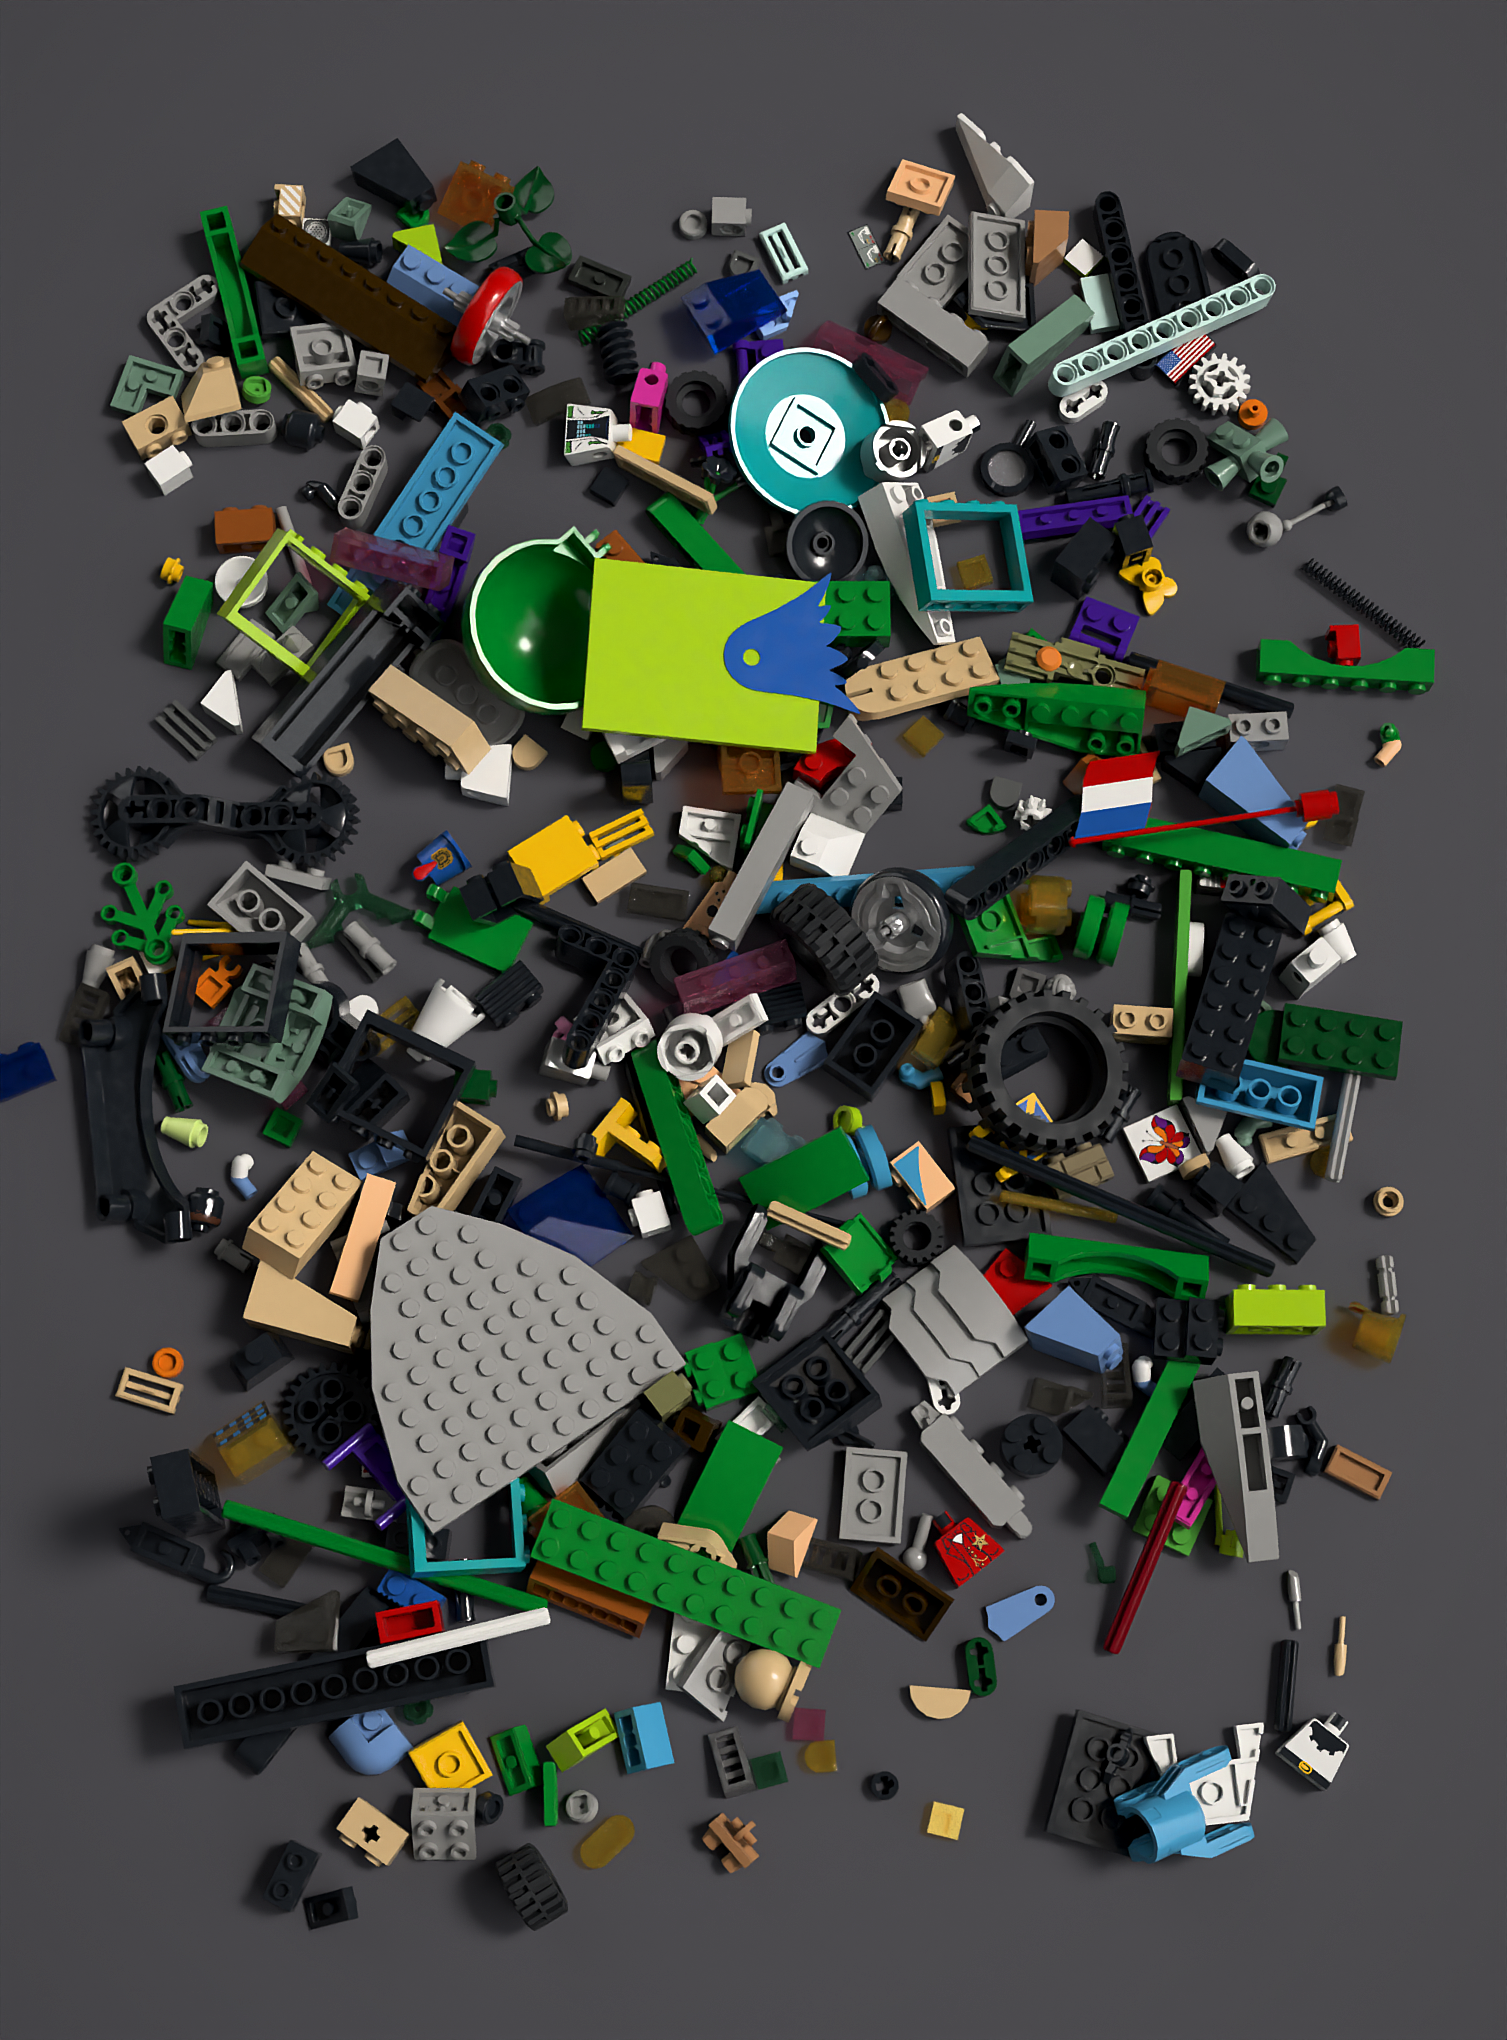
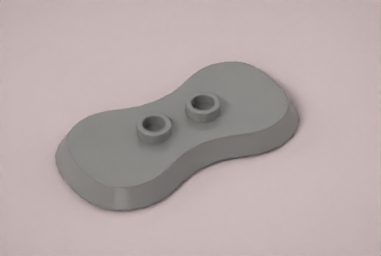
M451 639L434 641L425 651L422 650L411 663L409 677L471 718L489 746L505 743L522 725L525 711L518 710L499 700L483 686L469 664L463 644Z

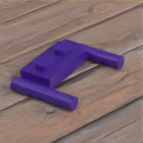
M367 1423L321 1461L326 1470L330 1471L351 1452L354 1453V1457L388 1496L393 1501H396L391 1508L374 1521L376 1527L383 1531L406 1511V1500L404 1493L397 1485L386 1442L376 1433L373 1426Z

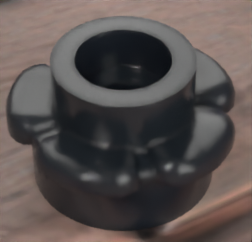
M1137 874L1135 877L1128 879L1126 891L1131 896L1133 894L1136 895L1135 898L1147 900L1150 893L1155 891V887L1151 885L1152 881L1150 878Z

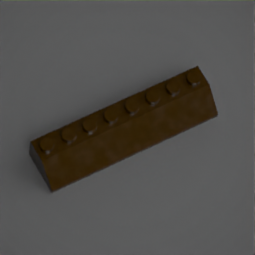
M279 214L274 215L259 229L240 262L241 268L374 352L389 355L390 362L425 384L454 358L451 353V343L457 326Z

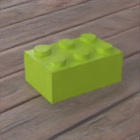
M1242 1284L1237 1285V1289H1233L1225 1298L1226 1334L1317 1335L1326 1327L1325 1290H1316V1285H1299L1298 1290H1286V1285L1280 1284L1268 1285V1289H1256V1285Z

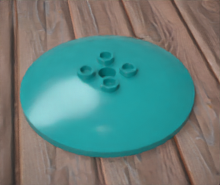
M792 348L768 356L753 367L743 378L735 392L730 407L728 423L729 441L736 464L747 483L765 501L781 511L796 515L807 505L823 500L840 502L853 509L860 504L858 496L879 484L873 479L867 478L863 473L860 459L862 443L867 435L884 424L889 423V418L884 403L857 375L849 361L820 349ZM801 429H805L810 433V443H805L801 440Z

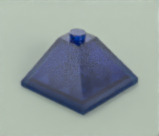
M583 1164L532 1192L507 1210L509 1217L520 1232L576 1256L589 1267L594 1266L634 1237L612 1204L602 1194L601 1189Z

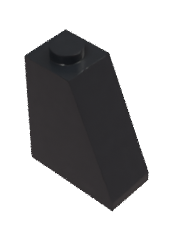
M398 138L350 166L354 181L358 186L399 208H405L412 215L429 209L437 201L434 186Z

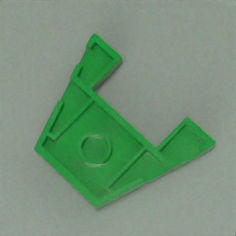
M1007 894L973 920H966L958 916L973 957L1057 963L1063 959L1054 934L1027 940L1010 894Z

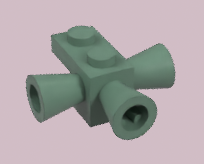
M1270 418L1255 436L1227 421L1206 437L1209 446L1227 456L1204 468L1207 479L1219 491H1222L1235 475L1248 482L1253 481L1259 476L1264 482L1270 483L1278 479L1283 471L1284 463L1282 458L1266 453L1267 450L1289 440L1287 431L1275 418Z

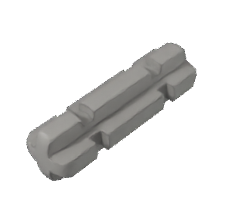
M1389 1255L1379 1256L1376 1258V1268L1380 1271L1377 1276L1380 1298H1383L1381 1312L1384 1315L1396 1314L1399 1311L1398 1300H1395L1397 1288L1395 1272H1392L1394 1268L1393 1257Z

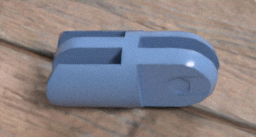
M164 1033L161 1035L174 1060L179 1064L183 1073L190 1081L201 1083L210 1076V1074L201 1070L207 1057L199 1043H191L189 1047H182L174 1044V1041Z

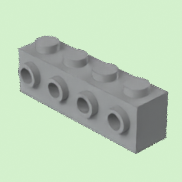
M898 277L877 302V314L887 315L891 324L966 378L988 353L989 341H987L986 336L981 331L970 329L964 324L960 316L955 313L949 314L935 298H927L920 293L918 287L911 281H903Z

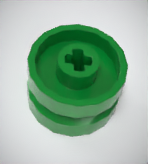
M1089 894L1085 910L1081 912L1075 933L1076 942L1072 956L1087 960L1091 957L1094 945L1098 944L1099 948L1096 956L1098 964L1113 967L1130 905L1115 901L1111 904L1106 918L1103 917L1106 905L1105 899Z

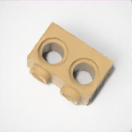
M1114 1004L1110 1012V1025L1113 1024L1117 1032L1112 1034L1115 1041L1168 1045L1172 1039L1173 1008Z

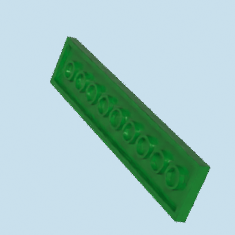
M555 1498L551 1500L530 1557L788 1657L803 1661L817 1668H820L841 1613V1609Z

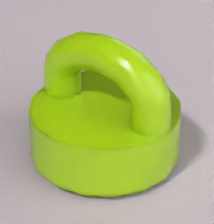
M840 1106L833 1117L834 1129L841 1126L847 1135L855 1136L856 1129L862 1127L860 1110L852 1106Z

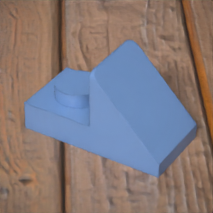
M403 1130L390 1132L408 1141ZM372 1142L348 1154L359 1179L363 1182L367 1173L377 1176L409 1161V1159L403 1156L404 1151L394 1146L392 1150L378 1145L376 1142Z

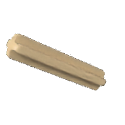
M276 356L269 362V370L312 413L318 414L322 423L328 422L333 417V410L312 389L307 386H300L298 375L280 357Z
M772 1201L767 1209V1217L840 1250H846L850 1245L852 1236L849 1233L784 1204Z

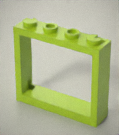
M277 528L217 612V615L302 678L370 598L367 594L369 589L357 580L354 583L346 578L348 572L336 563L331 566L324 561L326 555L314 546L310 549L302 543L304 538L292 529H289L287 532ZM285 545L353 597L351 603L307 664L238 613L240 607Z

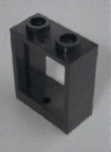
M1229 874L1221 901L1236 915L1283 929V933L1304 935L1312 910L1280 877Z

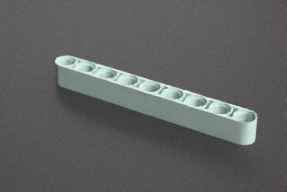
M1266 274L1253 276L1058 363L1053 369L1048 381L1049 390L1058 397L1068 396L1259 311L1267 306L1275 291L1276 284ZM1255 289L1263 291L1264 295L1257 293ZM1231 300H1236L1240 305L1233 304ZM1206 311H1212L1216 316H1211ZM1182 322H1188L1192 327H1186ZM1157 333H1163L1167 338H1162ZM1132 344H1139L1143 349H1137ZM1108 354L1115 355L1118 360L1110 359ZM1083 365L1090 366L1094 371L1085 370ZM1058 376L1067 378L1069 382L1060 381Z

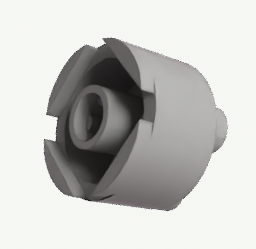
M891 421L879 427L865 437L861 446L860 459L864 475L878 483H900L912 476L922 467L926 459V444L923 437L917 434L914 430L916 429L915 427L904 421Z

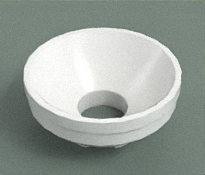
M237 556L228 559L220 566L215 576V586L224 602L255 561L254 558ZM266 572L240 608L252 607L263 599L268 589Z

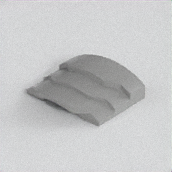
M955 1245L939 1255L928 1266L881 1300L891 1313L889 1331L905 1349L925 1378L943 1381L954 1396L1026 1345L1028 1341L1022 1328L994 1288Z

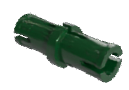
M170 1051L162 1052L163 1058L156 1055L155 1063L163 1080L161 1085L164 1090L168 1091L175 1112L185 1111V1106L187 1109H190L193 1103L183 1084L185 1078L182 1074H179Z

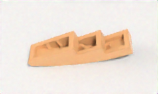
M367 1173L329 1294L358 1303L396 1182Z

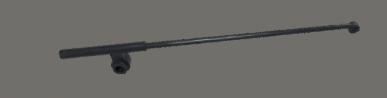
M579 1134V1137L574 1140L573 1148L521 1135H516L514 1146L614 1172L623 1171L672 1184L671 1178L668 1175L622 1164L619 1160L596 1155L598 1148L597 1139L591 1134ZM714 1188L715 1194L718 1196L752 1204L748 1196ZM810 1212L804 1213L822 1222L842 1226L845 1221Z

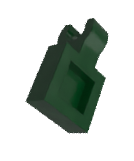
M1278 452L1277 456L1282 458L1285 467L1289 457ZM1258 476L1248 497L1274 508L1286 485L1287 479L1279 476L1275 481L1267 483Z

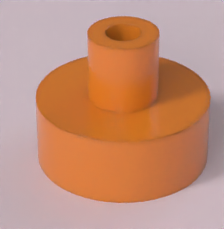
M1247 400L1240 406L1238 421L1245 429L1257 430L1266 421L1267 408L1259 400Z

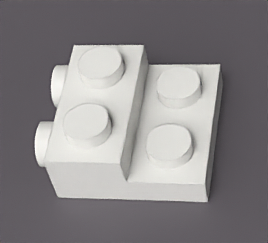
M627 993L595 1049L598 1058L604 1065L610 1062L621 1061L625 1053L635 1047L646 1046L651 1038L656 1036L649 1019Z

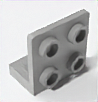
M476 1788L413 1789L411 1825L414 1859H476Z

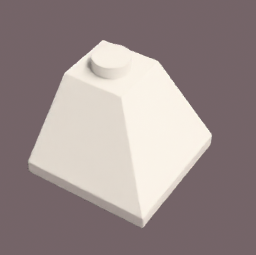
M810 813L791 852L790 865L820 877L849 875L865 833Z

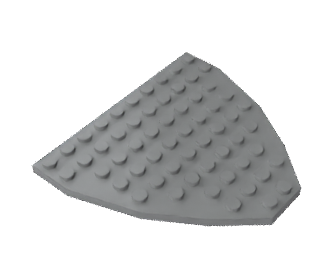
M430 1206L380 1240L370 1308L371 1390L397 1485L431 1535H434L641 1396L644 1391L672 1370L677 1372L686 1365L684 1359L649 1311L576 1256L508 1226Z

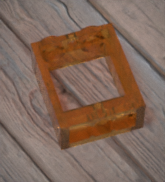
M1159 659L1156 669L1150 667L1142 690H1145L1147 695L1145 705L1185 718L1189 706L1215 714L1226 682Z

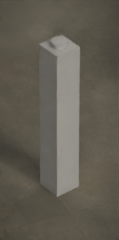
M787 781L708 928L709 939L717 948L722 950L730 949L736 952L814 805V793Z

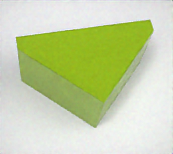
M434 224L393 233L394 249L403 253L409 244L442 264Z

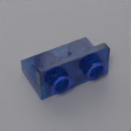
M27 1042L20 1045L16 1052L8 1055L6 1053L0 1054L1 1103L57 1081L46 1051L39 1042Z

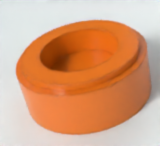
M166 1347L155 1353L152 1366L160 1377L172 1379L182 1372L184 1360L176 1349Z

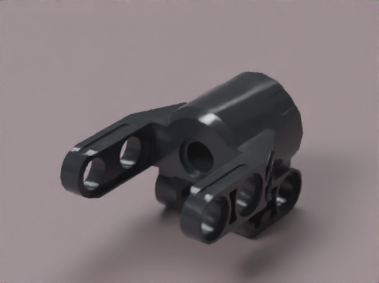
M756 1203L748 1213L727 1255V1290L730 1293L717 1318L734 1331L756 1341L768 1343L772 1338L779 1342L786 1334L798 1308L813 1297L829 1261L820 1251L826 1244L821 1241L817 1248L811 1251L795 1285L779 1279L753 1262H748L768 1221L767 1208Z

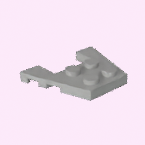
M850 713L835 731L833 737L856 754L852 761L824 795H821L800 777L793 784L814 793V805L810 811L811 813L866 834L903 788L883 758H880L871 746L872 742L866 734H863L857 725L858 721Z

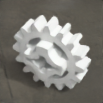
M1213 353L1210 361L1203 357L1200 360V366H1193V374L1188 379V383L1191 384L1188 393L1196 394L1193 403L1201 402V411H1205L1209 407L1212 408V415H1215L1217 410H1221L1223 415H1227L1229 407L1233 411H1237L1239 403L1243 404L1246 401L1247 396L1245 394L1249 393L1251 387L1247 384L1249 383L1250 375H1243L1246 368L1245 365L1236 366L1238 358L1234 357L1231 361H1228L1227 354L1224 353L1221 359H1217V356Z

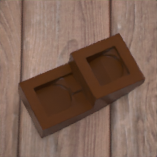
M442 369L426 384L420 380L416 383L420 390L435 398L437 409L448 420L451 419L454 412L461 415L466 410V407L458 397L462 389L458 384L455 385Z

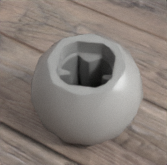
M1261 511L1249 520L1246 532L1249 540L1254 545L1269 548L1274 546L1282 537L1283 525L1281 519L1274 513Z

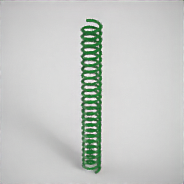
M690 258V261H685V264H681L680 267H676V271L671 270V273H667L666 276H662V279H658L657 282H653V285H648V288H644L643 291H639V294H634V297H630L629 300H625V304L620 303V307L616 306L615 309H611V313L607 312L606 316L602 315L601 318H597V322L593 321L592 325L588 324V327H583V331L579 330L578 336L582 344L586 346V343L584 342L581 333L585 336L587 342L591 343V340L587 336L586 331H588L591 338L595 340V336L591 332L590 327L594 330V332L597 335V329L595 327V324L598 327L601 326L599 321L605 324V318L608 322H612L609 318V315L613 318L614 321H618L615 318L613 312L617 314L620 321H623V318L619 314L618 309L622 312L623 316L626 319H628V315L623 310V306L626 308L629 315L632 316L633 313L629 309L627 303H629L633 311L637 313V309L633 305L632 300L636 303L637 307L640 310H642V307L640 303L637 301L636 296L640 299L641 303L645 307L647 306V304L643 300L641 294H643L647 302L651 304V300L647 296L646 291L650 294L651 298L654 301H656V298L654 294L651 292L650 287L654 290L655 294L659 298L660 293L657 291L655 285L658 286L660 292L663 295H665V291L661 287L660 282L664 285L666 291L669 292L670 289L665 283L664 278L668 281L671 288L674 289V285L669 279V276H671L674 283L677 286H679V282L674 277L673 272L677 275L678 279L682 283L684 282V280L679 274L678 269L682 272V275L686 280H688V276L683 270V267H685L688 274L691 277H693V274L691 270L688 268L687 263L691 266L693 272L697 274V269L692 264L693 258Z

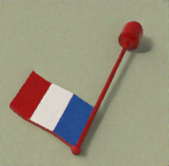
M1160 751L1090 761L1083 780L1081 816L1075 837L1072 836L1069 839V845L1075 848L1077 844L1295 812L1297 818L1302 817L1303 823L1331 819L1332 815L1339 814L1338 797L1336 791L1329 792L1328 789L1299 793V799L1294 800V806L1146 828L1152 806L1153 772Z

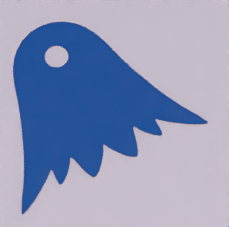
M831 573L797 598L741 625L730 635L725 644L724 662L728 672L738 683L752 690L818 700L860 714L854 703L835 687V685L846 684L847 681L840 675L830 671V669L848 661V658L843 653L827 647L838 636L841 626L820 623L831 608V605L818 606L828 588ZM748 649L758 651L760 654L759 663L754 666L746 664L743 660L744 652Z

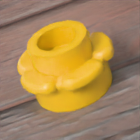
M168 557L162 568L160 579L167 581V584H172L173 581L178 583L184 571V566L180 565L181 559L177 558L175 560Z

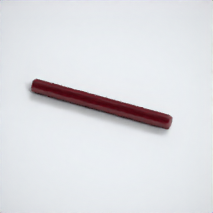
M1171 1481L1104 1641L1103 1648L1112 1654H1119L1186 1494L1187 1487L1180 1482Z

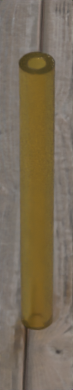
M1001 1190L999 1197L1000 1202L1110 1223H1116L1118 1214L1106 1209Z

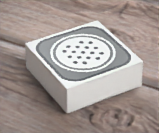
M303 218L302 229L331 247V232L328 220Z

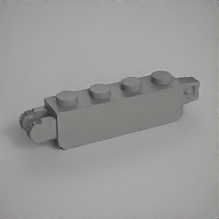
M925 1400L921 1402L910 1413L922 1431L919 1445L991 1528L1000 1529L1006 1525L1018 1538L1025 1539V1537H1028L1032 1533L1031 1530L1033 1528L1030 1524L1031 1522H1028V1518L1021 1511L1025 1507L1022 1503L1025 1499L1022 1493L1014 1485L1009 1487L1002 1480L1004 1476L1002 1470L993 1461L989 1464L983 1458L984 1450L973 1438L969 1441L961 1432L964 1430V1427L955 1416L952 1415L949 1418L945 1413L941 1415Z

